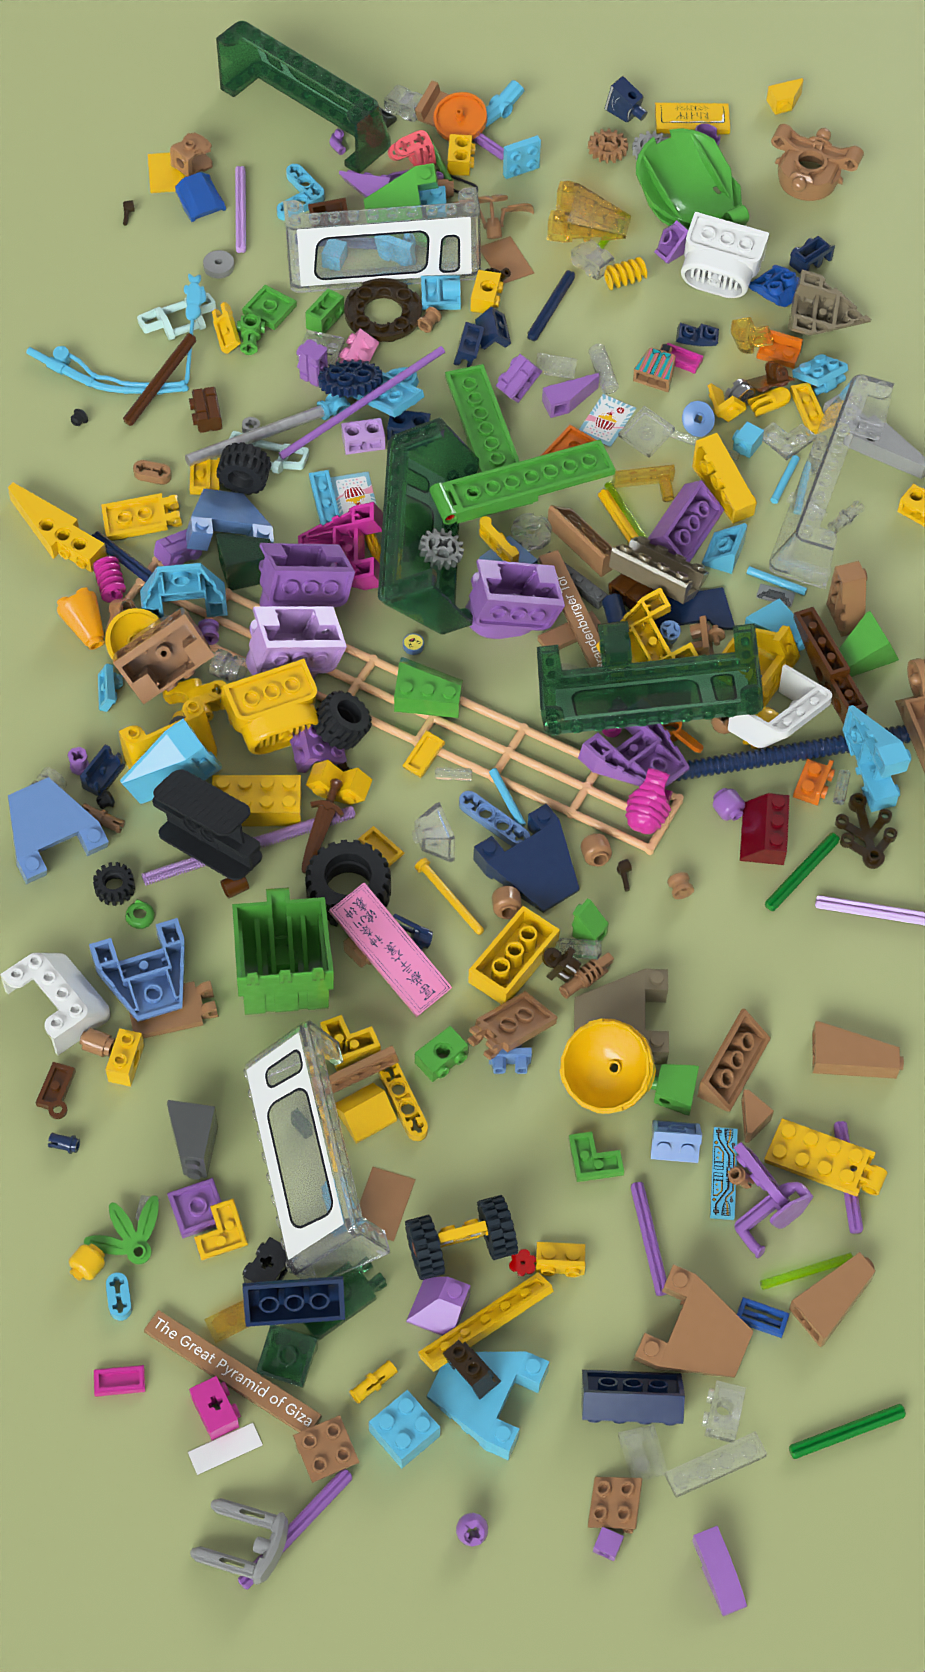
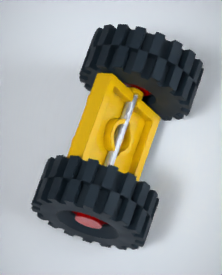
M502 1194L479 1200L477 1202L480 1222L478 1218L464 1222L462 1227L456 1229L455 1225L441 1228V1231L437 1234L429 1214L405 1221L409 1249L420 1280L445 1274V1264L441 1248L483 1236L493 1260L518 1254V1242L513 1220Z

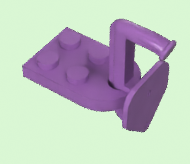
M740 1142L734 1147L738 1153L736 1159L750 1173L752 1172L749 1176L755 1184L769 1193L767 1197L735 1223L737 1234L750 1251L755 1254V1257L760 1258L764 1254L766 1247L761 1246L749 1230L776 1209L777 1212L770 1218V1223L778 1229L786 1227L804 1212L814 1196L800 1182H789L779 1185L757 1155ZM797 1192L800 1198L790 1201L788 1197Z

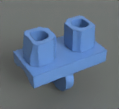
M522 1044L509 1052L502 1048L496 1057L489 1060V1064H492L493 1073H506V1064H515V1073L526 1074L529 1064H531L532 1048H522Z

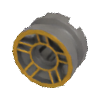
M738 379L733 382L734 386L731 389H727L724 395L726 397L725 400L735 396L747 406V400L755 396V389L748 385L744 379Z

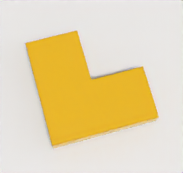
M234 1199L210 1206L217 1229L194 1237L201 1261L248 1246Z

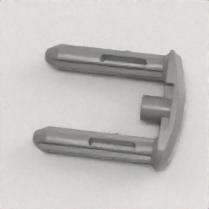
M214 1499L211 1502V1508L217 1514L270 1529L272 1532L270 1539L256 1538L253 1551L263 1555L262 1558L259 1557L257 1563L202 1546L192 1548L190 1551L191 1557L196 1562L253 1579V1583L256 1585L266 1581L277 1566L285 1547L288 1534L287 1517L283 1512L276 1515L226 1499ZM246 1513H247V1514H250V1515H254V1516L260 1517V1518H264V1519H259V1518H256V1517H252V1516L246 1515ZM225 1562H229V1563H232V1564H235V1565H239V1566H242V1567H244V1568H239V1567H236V1566H233V1565H230V1564H226Z

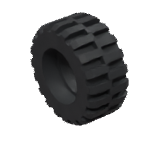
M347 839L341 840V843L337 844L331 842L326 849L324 847L320 848L317 851V855H313L309 860L310 864L305 871L307 899L325 897L327 920L330 921V925L337 927L338 923L328 911L348 895L333 891L328 886V883L334 877L343 873H356L363 876L369 882L367 885L385 907L388 906L391 896V871L386 858H382V853L378 849L373 850L372 845L368 843L360 844L359 840L347 842Z

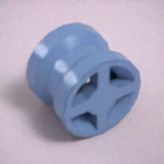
M667 620L662 623L659 631L669 646L675 643L681 629L675 621Z

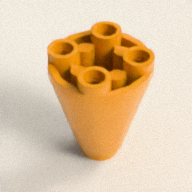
M84 587L70 597L60 598L57 601L58 615L84 645L88 646L90 650L104 645V631L96 594L93 591H89L87 587Z

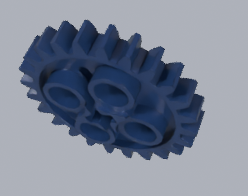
M354 359L350 362L346 360L343 363L336 362V365L329 364V368L324 367V371H320L318 375L321 391H325L326 395L331 393L332 397L339 395V398L343 396L350 398V396L357 398L358 395L365 396L366 392H372V390H375L383 383L382 370H380L379 366H375V363L369 364V361L362 363V360L354 362Z

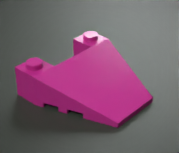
M374 502L349 508V512L342 516L336 515L332 518V521L325 525L319 524L298 536V544H339L355 571L351 587L368 590L384 586V568L374 557L365 559V535L384 531V513Z

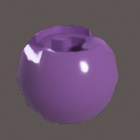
M472 1512L463 1515L456 1526L458 1539L464 1545L471 1547L480 1545L486 1540L488 1535L487 1521L477 1513ZM475 1527L477 1528L475 1531H474V1530H471L470 1532H468V1529H469V1528H471V1529H474Z

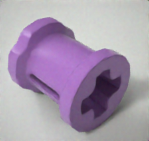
M77 747L72 748L68 752L70 770L76 775H81L89 765L86 750Z

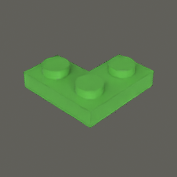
M592 1132L569 1135L568 1139L577 1182L624 1176L620 1150L596 1153Z

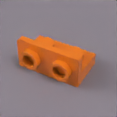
M765 329L763 341L757 353V359L774 361L779 365L794 369L801 353L803 339Z
M807 759L793 797L818 806L820 799H825L828 792L827 781L832 782L835 769H832L834 761L829 760L828 765Z

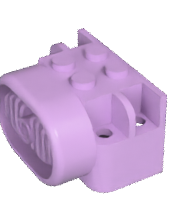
M333 606L253 607L255 620L251 622L249 627L252 638L249 642L250 649L246 656V665L252 676L301 659H305L313 679L317 674L329 673L337 667L347 646Z

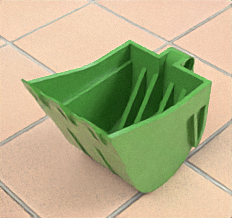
M289 887L266 889L267 902L232 904L238 997L243 996L245 1015L265 1014L266 1012H291L301 1009H329V990L334 989V970L325 897L290 900Z

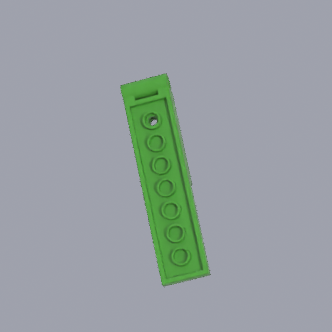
M481 364L445 372V378L466 433L467 445L477 472L480 473L520 462L484 365Z
M600 439L448 482L436 483L430 487L429 492L443 523L450 525L455 522L458 524L537 502L540 495L615 475L616 469Z

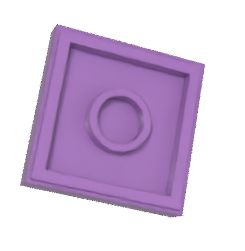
M213 1178L167 1193L182 1239L216 1227L210 1206L222 1201Z

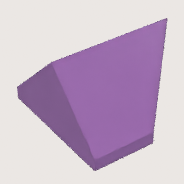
M677 220L674 224L663 229L658 247L654 253L668 264L682 256L685 250L688 229Z

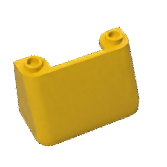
M196 696L183 704L182 712L185 716L183 719L193 729L204 747L216 757L217 746L206 711L199 696ZM177 722L147 735L141 727L134 725L120 730L119 736L123 758L128 768L131 769L155 741Z

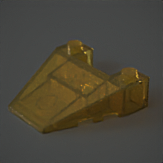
M560 181L557 190V207L555 211L551 210L548 219L547 240L572 242V239L583 238V241H590V238L601 237V240L626 239L631 215L579 183Z

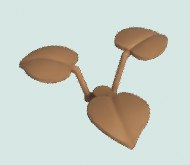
M507 195L480 196L476 198V202L456 201L448 204L446 208L448 213L462 207H476L483 227L486 229L487 239L502 238L501 227H504L503 221L506 212L525 211L534 214V207L531 204L519 203L501 208L502 213L499 221L498 218L494 217L493 202L505 201L508 199ZM489 202L491 218H488L486 223L479 203Z

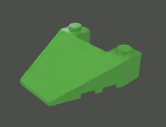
M434 163L414 166L364 199L367 224L422 221L423 213L420 191L439 188ZM412 233L417 245L427 247V237L423 233ZM393 234L392 236L402 239L404 234ZM446 238L443 240V245L446 244Z

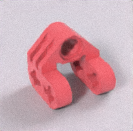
M423 130L400 138L388 149V156L393 161H399L408 157L413 166L436 164L434 146L428 133Z

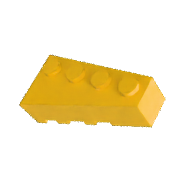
M718 433L697 440L692 467L723 507L728 518L734 524L753 516L757 505L756 499L751 494Z

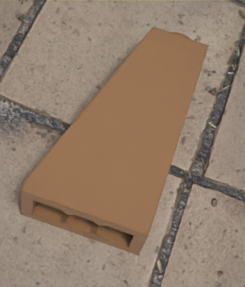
M815 1021L812 1031L813 1073L896 1079L899 1070H903L904 1058L900 1056V1047Z
M859 1252L792 1300L789 1310L820 1347L827 1342L871 1282L876 1271L872 1261Z

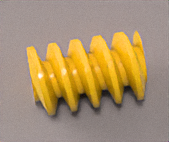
M636 257L634 260L629 259L627 262L622 261L620 264L615 263L613 266L608 265L604 273L609 290H613V284H615L616 288H620V282L627 286V280L634 284V278L641 282L642 275L647 279L646 265L640 257Z

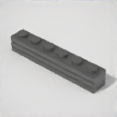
M565 563L579 595L599 610L603 606L602 600L608 594Z

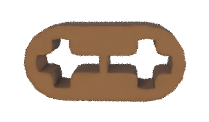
M146 460L137 461L133 465L134 476L140 481L164 485L171 480V470L168 465Z

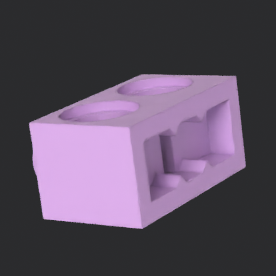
M381 418L341 423L342 440L346 455L385 449V434Z

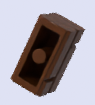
M216 388L193 389L192 398H189L190 410H195V413H192L193 425L198 426L200 433L209 432L210 430H221L222 419Z

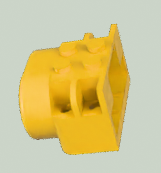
M305 659L223 685L221 710L226 709L230 725L242 734L246 746L252 754L262 755L292 746L290 740L293 738V733L295 735L298 734L299 729L302 732L305 730V725L307 729L311 727V724L317 725L319 717L314 707L317 687Z

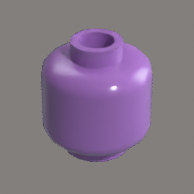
M723 788L714 795L712 805L721 819L725 821L732 819L735 821L743 815L742 811L745 808V802L736 790Z

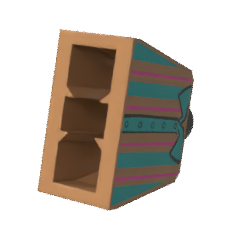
M662 344L660 350L652 347L649 348L634 368L633 381L669 392L676 356L671 354L672 347Z

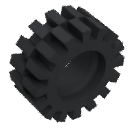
M112 862L108 863L109 867L102 865V871L97 869L96 875L93 877L96 896L99 897L101 902L104 900L106 905L112 902V906H116L118 901L122 905L124 904L123 899H126L128 902L130 895H134L135 889L131 869H127L125 864L121 867L120 862H116L115 866L112 865ZM111 879H120L123 882L122 886L117 889L107 888L106 883Z

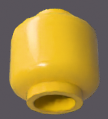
M92 1243L81 1245L69 1258V1265L72 1268L70 1273L79 1281L82 1279L93 1280L105 1266V1254Z

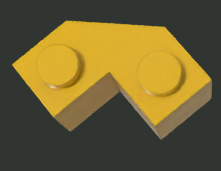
M324 760L313 765L306 786L315 795L327 798L330 790V781L335 778L342 781L343 786L338 791L335 801L352 805L365 801L373 779L358 767L343 772L331 761Z

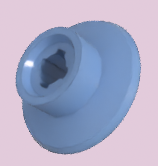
M693 401L685 407L682 414V422L689 434L703 437L713 429L715 416L707 403ZM699 415L703 417L702 421L698 420Z

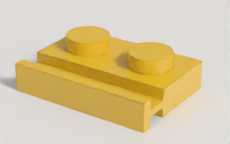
M217 458V460L208 459L190 466V495H201L203 489L220 490L219 478L216 476L220 458Z

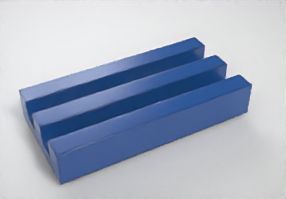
M745 1297L742 1298L737 1313L749 1327L779 1338L783 1336L790 1314ZM745 1306H747V1307H750V1308H752V1309H755V1310H758V1311L767 1313V1314H769V1315H772V1316L781 1318V1319H783V1320H782V1322H781V1321L772 1319V1318H770V1317H768V1316H766V1315H763V1314H760V1313H755V1312H753V1311H750V1310H747V1309H744V1308H745Z

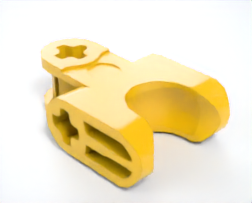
M193 678L178 682L176 687L170 691L164 690L162 695L169 704L185 703L189 699L199 696L204 705L208 721H211L214 717L213 711L221 710L222 687L227 683L222 680H215L202 684L200 679ZM182 710L177 711L173 715V718L176 716H184Z

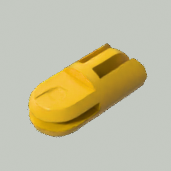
M777 387L749 398L747 403L751 406L752 412H755V417H758L788 404L791 394L787 388Z

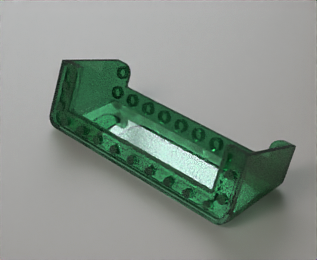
M246 21L234 23L216 38L220 89L230 96H237L258 78L354 136L355 152L344 160V164L347 168L357 173L364 171L391 146V137L376 99Z
M441 417L397 433L388 442L378 599L384 605L439 634H447L471 626L473 615L469 609H459L456 606L457 565L455 568L450 566L449 570H446L444 566H442L441 570H438L437 565L432 568L430 567L431 562H423L425 556L421 557L419 555L421 550L418 547L422 536H425L426 531L432 533L433 528H436L438 532L444 528L445 533L452 531L453 537L459 536V523L455 522L450 525L443 523L429 489L436 483H444L477 474L479 458Z
M755 623L733 626L735 652L563 670L558 645L537 647L540 711L544 731L556 736L565 733L602 731L613 728L623 729L633 726L643 727L652 724H668L671 722H689L691 720H710L720 717L758 714L763 709V690Z

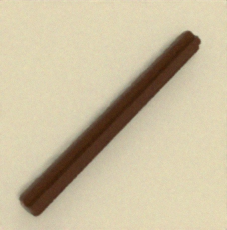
M188 333L123 417L125 424L132 426L196 343L194 335Z

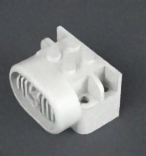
M695 212L686 236L685 260L681 268L682 278L691 287L725 298L742 297L746 294L751 279L758 274L761 263L764 261L769 233Z

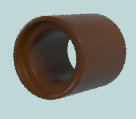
M246 877L240 880L225 878L220 881L221 887L228 899L249 890Z

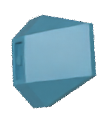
M182 719L167 729L121 778L120 782L140 804H143L154 798V789L172 772L183 769L205 781L221 770L222 764L211 751L209 752L204 747L193 729Z

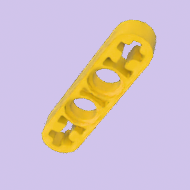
M396 1063L389 1067L393 1069L394 1079L391 1080L389 1072L385 1071V1069L379 1071V1077L408 1137L413 1141H421L427 1136L428 1125L399 1064ZM395 1085H401L405 1088V1091L398 1095L392 1092V1088ZM409 1104L414 1107V1111L411 1114H405L401 1111V1108ZM415 1119L417 1127L421 1128L420 1133L413 1130L412 1120Z

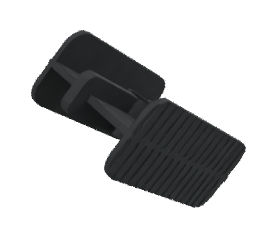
M183 769L172 772L154 789L153 806L166 813L168 820L160 827L158 832L159 837L163 841L231 880L244 878L261 862L260 842L242 830L241 824L250 816V808L244 802Z

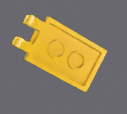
M162 493L101 505L105 534L111 541L168 530V525L173 527L182 526L180 512L177 511L180 509L177 495L163 498Z

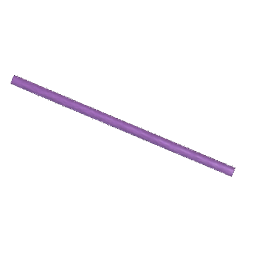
M442 346L438 347L279 452L280 458L284 460L444 354V348Z

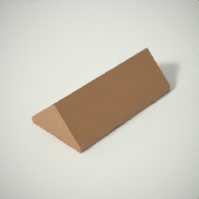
M551 505L548 511L547 526L600 577L612 571L613 569L609 567L613 547L575 511L570 508Z
M741 1009L702 1078L697 1097L727 1112L731 1111L771 1039L746 1009Z

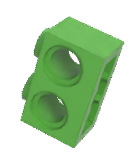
M327 288L305 312L306 329L323 336L344 314V296Z

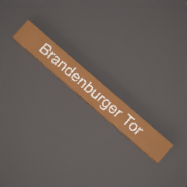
M556 550L540 555L538 561L541 565L555 566L565 604L562 611L598 686L623 685L622 683H615L596 648L601 638L559 551ZM624 689L602 691L604 697L622 692Z

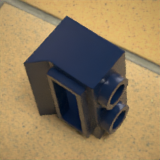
M820 236L814 239L809 238L802 247H795L792 250L789 265L799 274H801L802 270L809 271L811 264L819 268L822 265L823 257L829 262L832 261L835 245L828 244Z

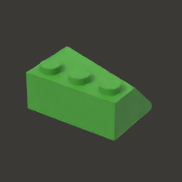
M402 657L399 661L395 687L394 712L458 718L463 680Z

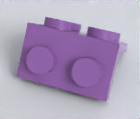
M311 724L309 729L305 725V730L301 732L299 729V733L296 735L293 733V738L290 740L297 771L306 773L316 761L329 760L336 765L347 762L344 749L340 750L335 746L331 747L328 742H324L322 737L316 733L317 730L313 727V724Z

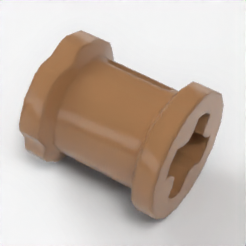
M428 307L426 314L417 320L418 327L426 333L431 332L433 325L442 319L441 313L434 307Z

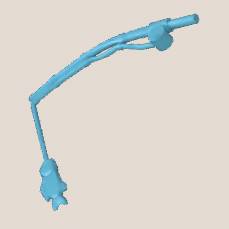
M188 274V280L191 284L184 286V292L187 294L185 314L187 319L191 321L189 333L193 335L194 320L201 315L200 306L206 301V292L204 286L200 287L199 285L201 275L193 277L191 274ZM65 346L56 347L53 351L54 357H48L31 347L26 352L31 357L46 364V367L98 390L124 394H142L149 382L121 381L111 376L98 375L92 372L80 358L69 353ZM192 348L187 353L185 380L165 382L157 395L189 390L187 384L190 379ZM71 359L79 363L90 377L69 367ZM95 379L116 382L122 386L108 385L105 383L98 382Z

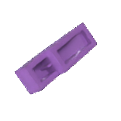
M718 1526L695 1534L692 1542L722 1616L747 1607L737 1573Z

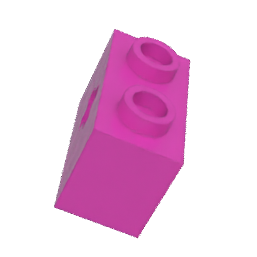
M217 1376L189 1389L191 1399L211 1440L239 1428L238 1418L241 1415L236 1404L231 1405L227 1398L230 1396V1392L225 1382L220 1383ZM217 1404L220 1409L216 1411L212 1405Z

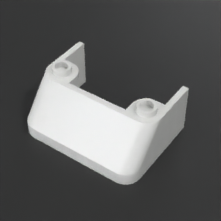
M785 664L782 667L779 693L793 700L790 706L769 723L753 713L732 715L729 717L728 731L757 748L767 747L789 737L831 704L832 693L827 688Z

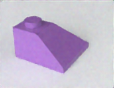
M432 1277L423 1280L406 1322L443 1336L458 1326L470 1297L471 1285L450 1277Z

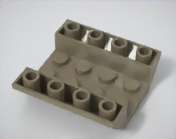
M643 536L632 538L628 545L621 544L612 548L610 568L654 590L661 587L666 596L682 604L696 596L709 575V572L704 570L705 567L701 564L687 562L686 557L680 554L673 555L668 552L666 547L662 545L655 546L649 543L650 540Z

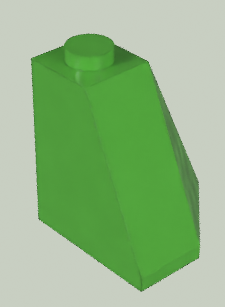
M871 611L864 615L839 648L850 667L851 677L899 660Z

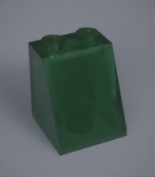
M224 533L216 534L218 559L227 588L233 591L259 585L261 577L259 563L265 559L260 543H271L270 539Z

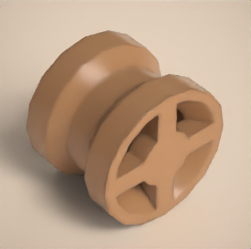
M685 872L676 873L667 880L668 886L673 889L672 895L674 899H684L694 892L693 885L689 883V875Z

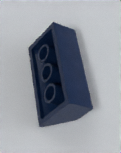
M343 1276L242 1283L246 1327L346 1320Z
M582 1370V1420H588L592 1423L613 1421L618 1424L626 1422H638L643 1425L663 1423L669 1426L683 1424L685 1393L681 1373Z

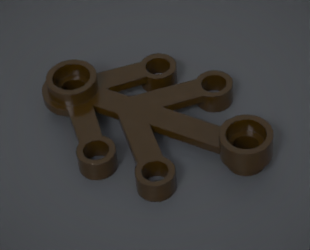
M855 793L850 797L848 807L857 814L860 828L850 823L848 816L845 814H839L836 817L835 826L849 832L842 834L840 839L841 846L861 855L866 867L876 869L884 863L885 855L883 852L897 837L896 829L888 827L884 831L883 839L875 847L874 838L883 826L891 821L892 812L888 809H881L878 819L870 828L865 811L867 799L863 794ZM887 833H891L893 837L888 836ZM854 836L864 841L865 847L856 843ZM844 839H849L851 842H845Z

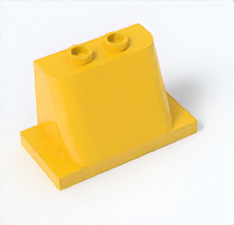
M782 625L778 632L741 626L710 668L712 675L739 672L748 681L751 711L758 707H765L780 686L783 665L786 664L793 668L800 658L790 626ZM731 678L715 679L733 689Z

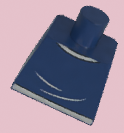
M624 76L611 85L604 108L606 111L625 122L631 121L634 117L642 121L648 113L641 107L643 95Z

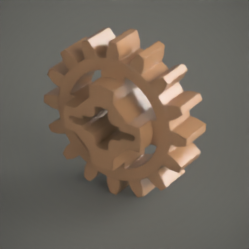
M610 128L606 132L603 129H600V133L595 131L594 136H590L588 141L589 154H593V159L599 158V162L605 160L606 164L611 160L613 163H616V159L621 161L622 156H626L628 151L627 138H623V133L617 134V130L611 132Z

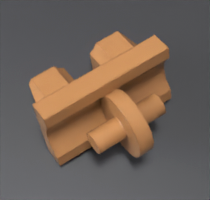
M706 615L700 617V623L690 625L692 638L702 637V640L692 642L698 655L706 654L708 659L714 658L713 642L716 646L720 645V641L725 638V631L718 628V625H713L711 629V626L707 624Z

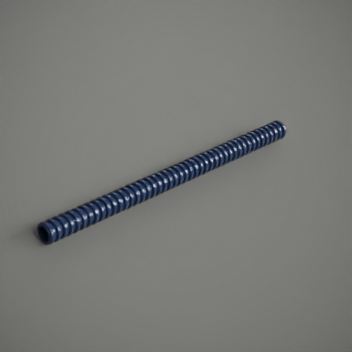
M905 724L902 727L897 725L896 728L893 726L889 727V729L885 727L887 731L903 743H910L911 739ZM838 735L837 738L832 736L831 739L825 737L824 740L819 738L818 741L813 739L811 742L806 740L805 743L802 741L798 744L794 742L792 745L788 743L785 746L766 747L765 750L760 748L759 751L753 749L752 752L747 750L746 753L740 751L739 754L734 752L733 755L728 753L726 756L721 754L720 757L715 755L713 758L709 756L707 759L687 760V764L690 767L689 770L676 780L694 779L695 776L700 778L701 775L707 777L708 774L713 776L714 773L720 775L721 772L726 774L727 771L732 773L734 770L738 772L740 769L744 771L747 768L766 767L767 764L769 766H772L773 763L779 765L780 762L785 764L786 761L792 763L793 760L798 762L799 759L804 761L806 758L812 759L814 757L816 759L819 756L825 757L826 755L832 756V754L838 755L839 752L840 754H844L845 751L847 753L850 752L845 737L842 735Z

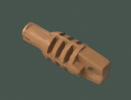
M609 952L599 959L595 956L580 967L576 974L573 975V978L559 987L562 996L567 999L579 989L588 988L608 972L607 967L613 963V956Z

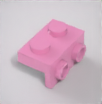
M359 329L355 334L351 333L346 340L347 347H344L339 354L341 358L339 362L343 363L344 360L350 362L354 359V362L362 360V363L366 361L370 363L379 341L362 329Z

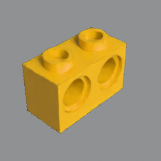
M450 134L447 170L451 175L470 176V168H474V157H471V155H475V143H472V135Z
M913 483L900 499L897 512L924 527L925 489Z

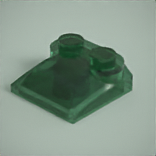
M270 1325L256 1373L303 1388L313 1357L318 1350L319 1338L289 1327Z

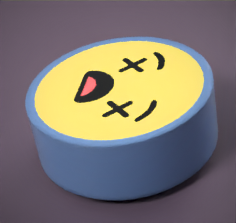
M408 634L403 639L404 651L410 655L421 653L424 649V639L418 634Z

